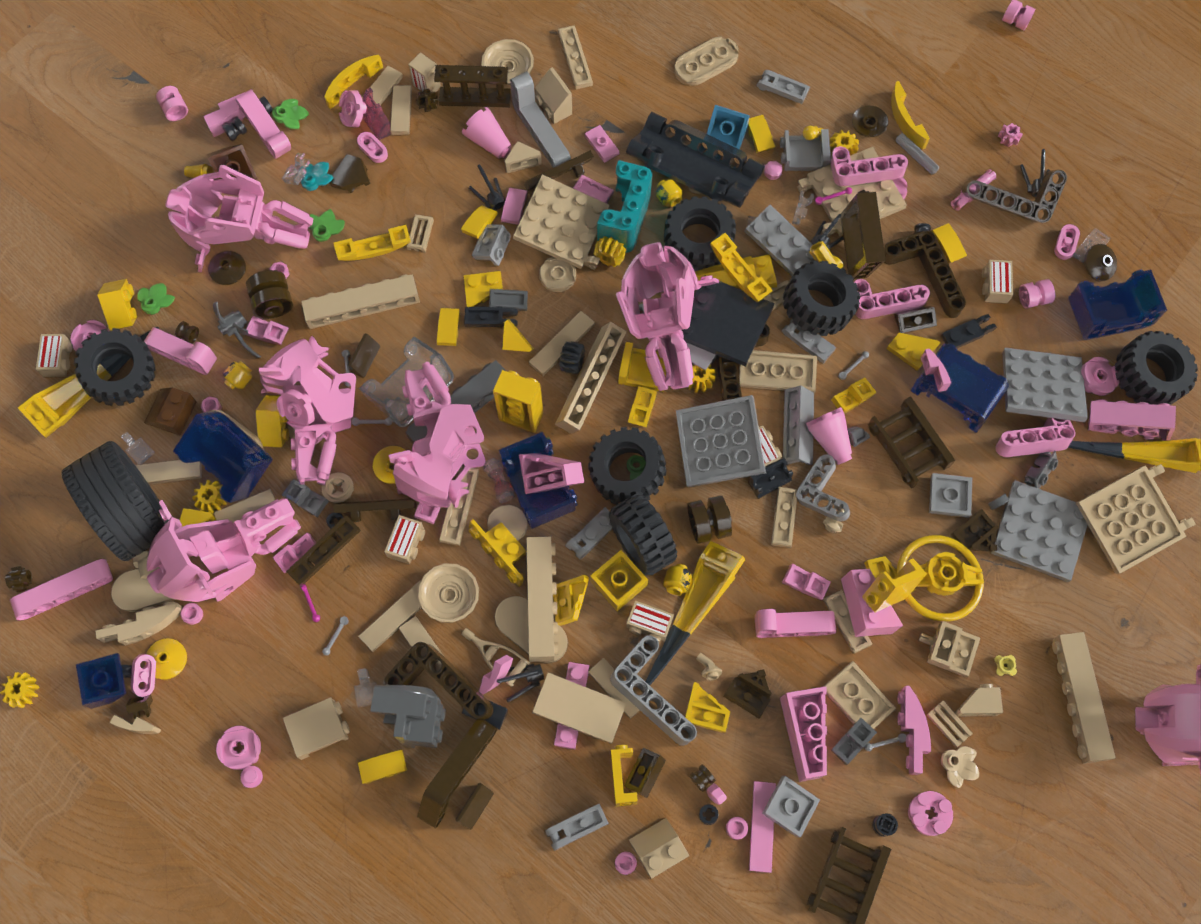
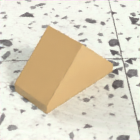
M517 141L505 160L507 173L542 165L540 151Z

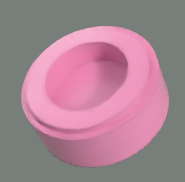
M189 603L182 608L180 615L184 622L194 625L202 619L203 610L197 604Z
M734 817L727 822L726 832L730 838L739 840L746 836L748 825L744 819Z
M622 852L615 859V867L621 874H631L636 868V858L630 852Z

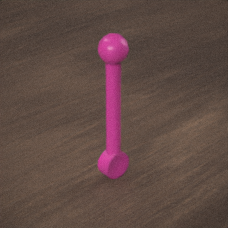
M847 187L844 191L829 196L816 197L815 203L820 205L825 200L843 194H851L852 188Z
M304 584L301 588L311 609L312 620L318 622L320 616L316 613L307 587Z

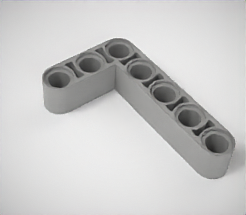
M526 71L510 79L513 107L551 166L554 168L571 160L568 150L535 102L534 83L530 74Z
M645 636L614 670L610 677L611 684L673 741L682 746L687 745L696 737L697 731L695 726L637 675L659 648V642L655 637ZM644 644H649L652 651H647L644 648ZM635 658L639 662V666H634L630 659ZM617 673L624 674L626 681L619 680ZM633 687H638L642 694L636 695L633 692ZM649 701L656 703L657 710L649 706ZM665 715L673 719V724L665 721ZM681 730H686L688 732V739L684 738L681 735Z

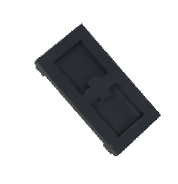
M785 458L766 467V473L750 476L748 483L758 499L792 481L793 472L787 469Z

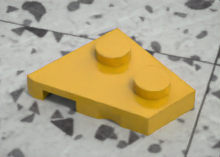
M501 271L463 275L467 307H473L480 302L484 303L489 300L490 289L503 290Z
M898 333L888 345L887 350L918 371L923 365L921 356L925 349H930L934 352L940 342L938 340Z
M582 575L556 584L557 595H553V600L557 602L555 621L559 626L578 620L589 581L588 576Z
M694 682L685 718L693 725L725 733L730 711L724 705L718 703L711 694L704 691L698 683Z

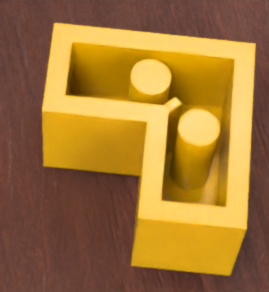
M127 279L104 283L97 294L109 330L133 326L137 319L136 310L130 304L134 290L132 285L128 284Z
M266 395L255 410L258 438L265 447H283L286 440L289 439V429H286L288 419L286 416L282 417L277 408V399L281 395Z

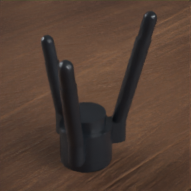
M1045 149L1041 151L1040 178L1035 179L1032 185L1024 165H1020L1027 185V192L1032 193L1033 197L1037 196L1044 179Z
M478 164L477 167L490 193L487 195L486 200L472 186H469V189L487 208L498 210L505 204V198L498 180L494 178L497 191H494L483 168Z
M838 214L825 232L821 234L823 225L826 224V221H823L810 242L814 245L819 241H823L830 250V248L843 241V236L829 244L830 240L827 237L842 215Z
M540 664L527 665L523 669L524 673L497 679V683L526 677L528 683L532 682L507 698V702L516 699L534 687L540 686V681L545 680ZM510 667L508 672H512L515 667Z

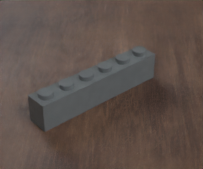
M497 360L486 364L479 374L471 376L464 386H460L453 391V394L450 396L451 404L471 405L475 414L494 398L493 389L501 371L506 370ZM412 423L408 427L406 435L412 444L426 437V426H415V423Z

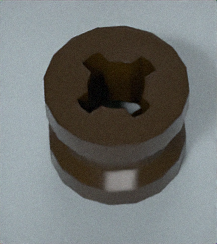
M182 321L175 331V337L191 344L196 341L199 335V328L189 326V323Z
M703 764L699 766L697 772H692L689 775L702 792L706 790L708 784H713L716 781Z

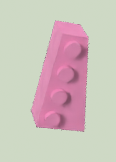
M1091 401L1088 430L1110 434L1120 431L1124 436L1133 437L1139 434L1148 440L1158 437L1162 438V441H1169L1175 430L1176 406H1170L1166 403L1151 405L1146 402L1134 404L1126 401Z
M826 687L789 692L780 697L799 782L819 779L827 775V746H825V735H827V726H825V714L827 713V704H825Z

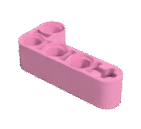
M252 89L235 98L239 107L275 159L291 150L288 138L283 131L280 132Z
M839 146L832 152L830 165L834 182L838 186H850L899 179L905 174L908 160L904 155L897 154L851 161L848 149Z
M858 279L854 283L863 292H859L860 304L855 315L860 319H869L918 309L925 305L930 291L924 285H916L872 294L869 283L866 280Z
M154 327L144 340L149 350L204 375L209 373L217 360L215 354L205 344L196 342L193 345Z
M1048 417L1044 427L1004 432L996 445V452L1003 457L1065 450L1075 437V430L1070 420Z
M763 609L755 614L756 637L817 636L836 633L833 611L776 613L774 609Z

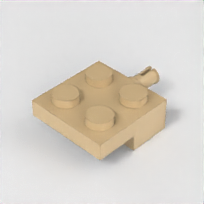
M944 621L938 625L934 637L923 633L920 634L918 641L930 645L927 663L966 678L969 676L980 637L962 631L963 628Z

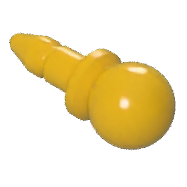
M806 126L803 129V137L806 140L816 139L823 128Z

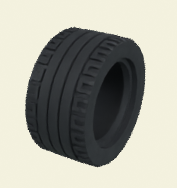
M108 441L65 467L61 472L62 479L70 496L86 521L109 550L122 561H129L136 555L149 549L154 537L169 521L163 520L159 512L162 509L159 503L160 500L127 454L114 441Z

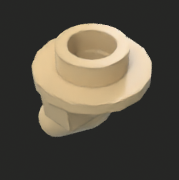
M842 508V510L840 511L837 510V514H839L840 512L844 513V509ZM829 517L823 521L825 529L829 532L836 533L842 531L844 525L842 522Z
M144 551L133 558V564L135 568H139L142 579L147 578L149 575L147 570L148 551Z
M702 653L698 655L696 660L706 666L701 673L702 677L707 680L718 679L722 674V670Z

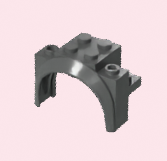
M408 685L374 686L370 711L372 713L385 714L383 723L395 725L393 737L407 748H415V746L437 748L438 743L442 741L443 730H440V723L445 719L446 709L443 708L440 698L433 690Z

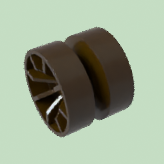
M266 270L258 272L247 279L246 288L251 299L250 303L253 314L261 319L277 318L287 314L293 308L292 298L288 291V284L284 273L277 270Z
M722 495L708 498V510H706L702 500L687 503L689 521L697 544L711 541V529L717 539L732 536L731 514Z

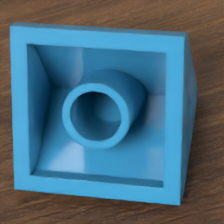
M715 105L707 134L740 149L747 132L750 115Z

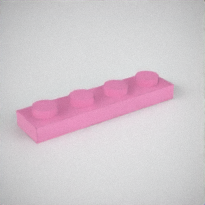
M569 662L566 680L586 687L589 665ZM558 723L554 746L575 749L578 731Z

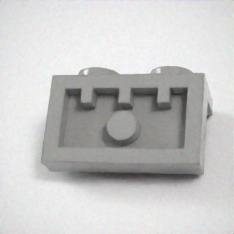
M487 224L477 241L472 256L475 260H491L495 266H499L510 241L511 234L503 225Z

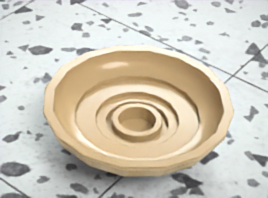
M503 39L494 42L482 55V66L508 67L507 84H510V79L526 71L530 73L533 68L534 57L531 50L524 43L517 40Z
M442 564L433 567L424 575L419 585L418 598L422 609L429 617L439 622L453 623L464 619L474 610L478 602L479 587L476 578L468 569L458 564Z

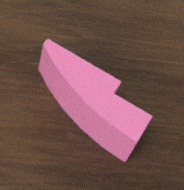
M242 94L218 103L219 110L204 116L213 137L225 132L222 128L223 124L232 122V119L235 117H239L240 120L245 117L235 99Z

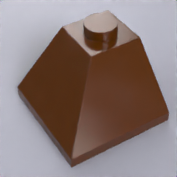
M242 144L225 147L207 154L214 173L219 172L220 165H225L254 180L258 179Z

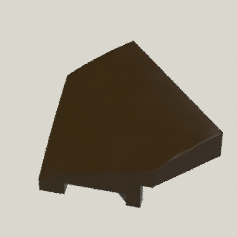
M346 154L333 173L332 181L329 182L331 187L347 189L350 193L360 185L364 184L367 186L371 183L367 175L368 169L362 159Z
M983 509L975 513L951 534L955 540L962 543L969 550L997 551L995 542L998 526H995Z
M762 669L748 674L740 673L738 677L733 679L723 697L760 719L772 695L765 678V670Z

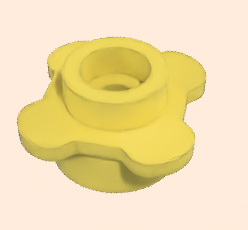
M998 655L995 657L997 675L1009 674L1014 676L1017 673L1014 656L1002 657Z

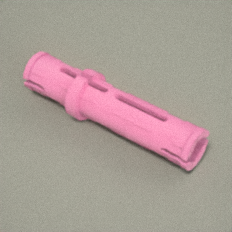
M989 169L976 181L989 184L996 179V174L994 171L989 174L992 171ZM974 184L969 187V192L973 194L976 191ZM961 191V194L951 201V206L953 209L957 207L956 210L959 211L966 203L974 199L966 197Z

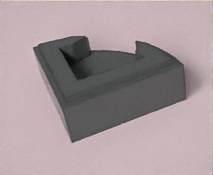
M860 427L847 429L849 441L853 447L870 438V435Z

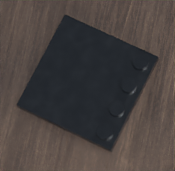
M720 281L717 284L702 286L700 289H697L694 295L690 327L682 330L683 339L686 343L746 367L775 303L765 299L756 302L743 290Z

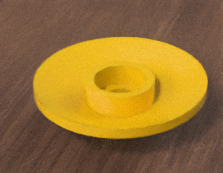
M389 446L376 454L373 460V471L379 480L387 484H396L393 475L394 470L390 469L395 464L390 462L389 455L406 451L405 449L398 446Z
M161 639L155 642L146 653L155 659V678L161 680L176 677L182 672L187 662L186 649L180 642L174 639ZM166 654V659L161 661V656Z

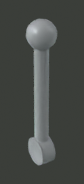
M344 350L342 355L345 358L346 373H350L348 366L350 352ZM345 382V385L350 387V384Z
M867 351L862 352V356L845 372L839 373V379L845 380L847 374L864 358L869 357V353Z
M355 417L351 421L354 426L359 424H385L389 426L392 424L390 418L385 420H359Z
M343 616L340 618L339 627L327 647L322 650L324 655L330 654V648L343 626L349 622L347 617Z
M899 734L896 738L874 744L867 743L864 749L871 751L872 748L898 741L903 743L906 741V735Z

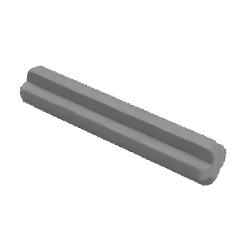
M901 133L897 136L895 141L930 174L933 175L938 171L939 166L906 135Z

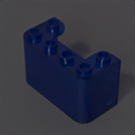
M1137 270L1124 283L1118 284V282H1113L1107 286L1100 287L1095 286L1093 282L1083 281L1077 285L1068 300L1084 340L1144 329L1154 325L1165 314L1167 307L1152 270Z
M950 343L942 344L935 355L940 359L949 375L951 384L948 389L938 392L934 374L926 375L925 370H923L910 391L917 396L921 392H926L927 397H930L931 394L965 415L963 420L966 421L968 419L970 421L968 428L977 433L1009 388L1008 381L1005 377L992 372L986 365L976 362L970 355L957 350L954 345Z
M217 411L196 414L173 450L182 462H200L208 472L216 476L219 482L223 484L219 489L221 497L229 503L248 498L273 460L262 447L233 421Z
M543 432L499 450L503 468L531 529L576 511L575 506H578L575 491L573 488L569 489V486L525 494L519 455L539 453L552 456L554 454L553 444L549 436L545 437Z

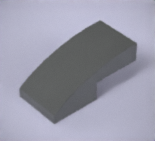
M294 479L282 494L283 497L317 518L329 502L323 496L313 492L304 484L300 485Z
M860 718L831 751L848 765L877 732Z

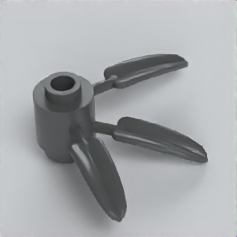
M214 302L213 310L220 324L217 328L222 335L227 334L230 337L235 334L241 345L256 358H261L240 336V334L247 335L248 330L243 328L247 321L239 310L236 312L232 311L225 317H222L218 309V302Z

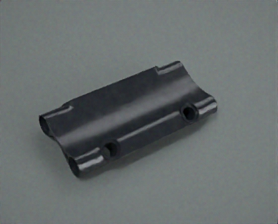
M651 112L641 132L630 141L626 154L643 161L645 167L709 196L711 199L724 200L741 208L750 190L760 178L765 165L752 158H749L747 161V155L742 150L681 121L672 120L666 124L667 118ZM686 135L691 138V141L687 139ZM702 143H705L707 148H704ZM718 150L723 153V156L718 153ZM734 158L738 159L740 164L736 163Z

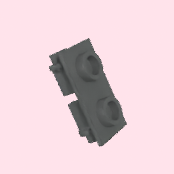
M1055 450L1052 455L1050 452L1039 454L1034 462V465L1039 467V469L1031 466L1024 476L1026 484H1034L1035 488L1038 489L1046 484L1051 470L1054 471L1058 465Z

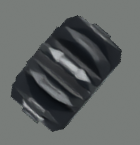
M574 341L564 344L559 363L561 371L569 374H578L585 358L583 344Z

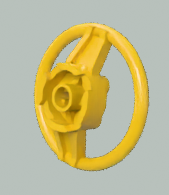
M929 535L916 539L902 552L897 565V573L917 548L929 543L945 544L958 550L971 566L961 562L955 557L954 553H938L925 564L920 565L927 575L916 587H927L930 593L942 596L952 595L963 586H975V590L969 603L953 613L931 611L919 604L911 593L905 601L916 612L935 621H955L967 616L978 605L983 593L984 579L977 559L966 546L950 537ZM942 571H944V574H948V577H945Z

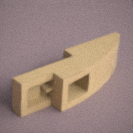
M166 602L161 607L143 608L141 612L136 613L137 621L130 619L117 626L114 624L105 625L102 627L103 629L95 631L96 639L103 643L118 639V642L125 646L139 642L171 624L181 614L183 607L176 602Z

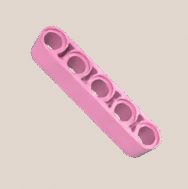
M96 560L16 595L10 599V603L16 620H25L111 582L113 577L107 560Z

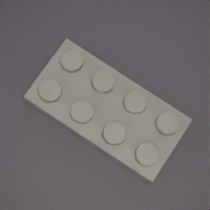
M771 205L744 230L791 276L803 264L815 261L809 253V249L813 244Z

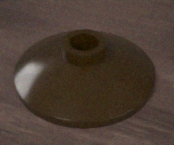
M872 105L862 106L853 114L852 125L859 134L865 137H877L887 129L888 117L879 107Z
M1096 244L1091 246L1086 252L1085 267L1093 279L1106 281L1112 278L1116 272L1117 258L1109 246Z
M224 251L215 255L210 261L208 267L209 275L218 284L231 285L238 282L244 276L246 263L240 254L233 251Z

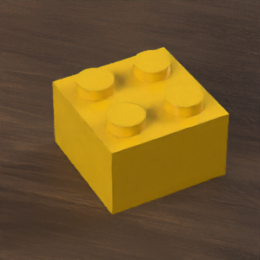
M622 550L590 575V582L616 611H619L648 586V579Z

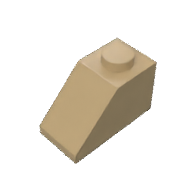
M993 684L980 685V688L970 694L956 710L955 714L957 716H998L1002 714L1000 687H993Z

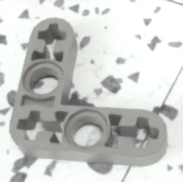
M822 455L798 488L796 493L797 499L801 505L836 521H845L850 516L848 504L822 492V489L836 469L834 458L831 455ZM828 462L830 463V466H829V465H826L825 467H823V463H824V464H827ZM814 477L822 478L817 484L811 482ZM809 493L810 497L806 496L805 498H803L802 495H807ZM821 500L829 501L825 507H819L818 502ZM842 508L844 509V513L840 512L839 514H837L836 509L839 511L842 510Z

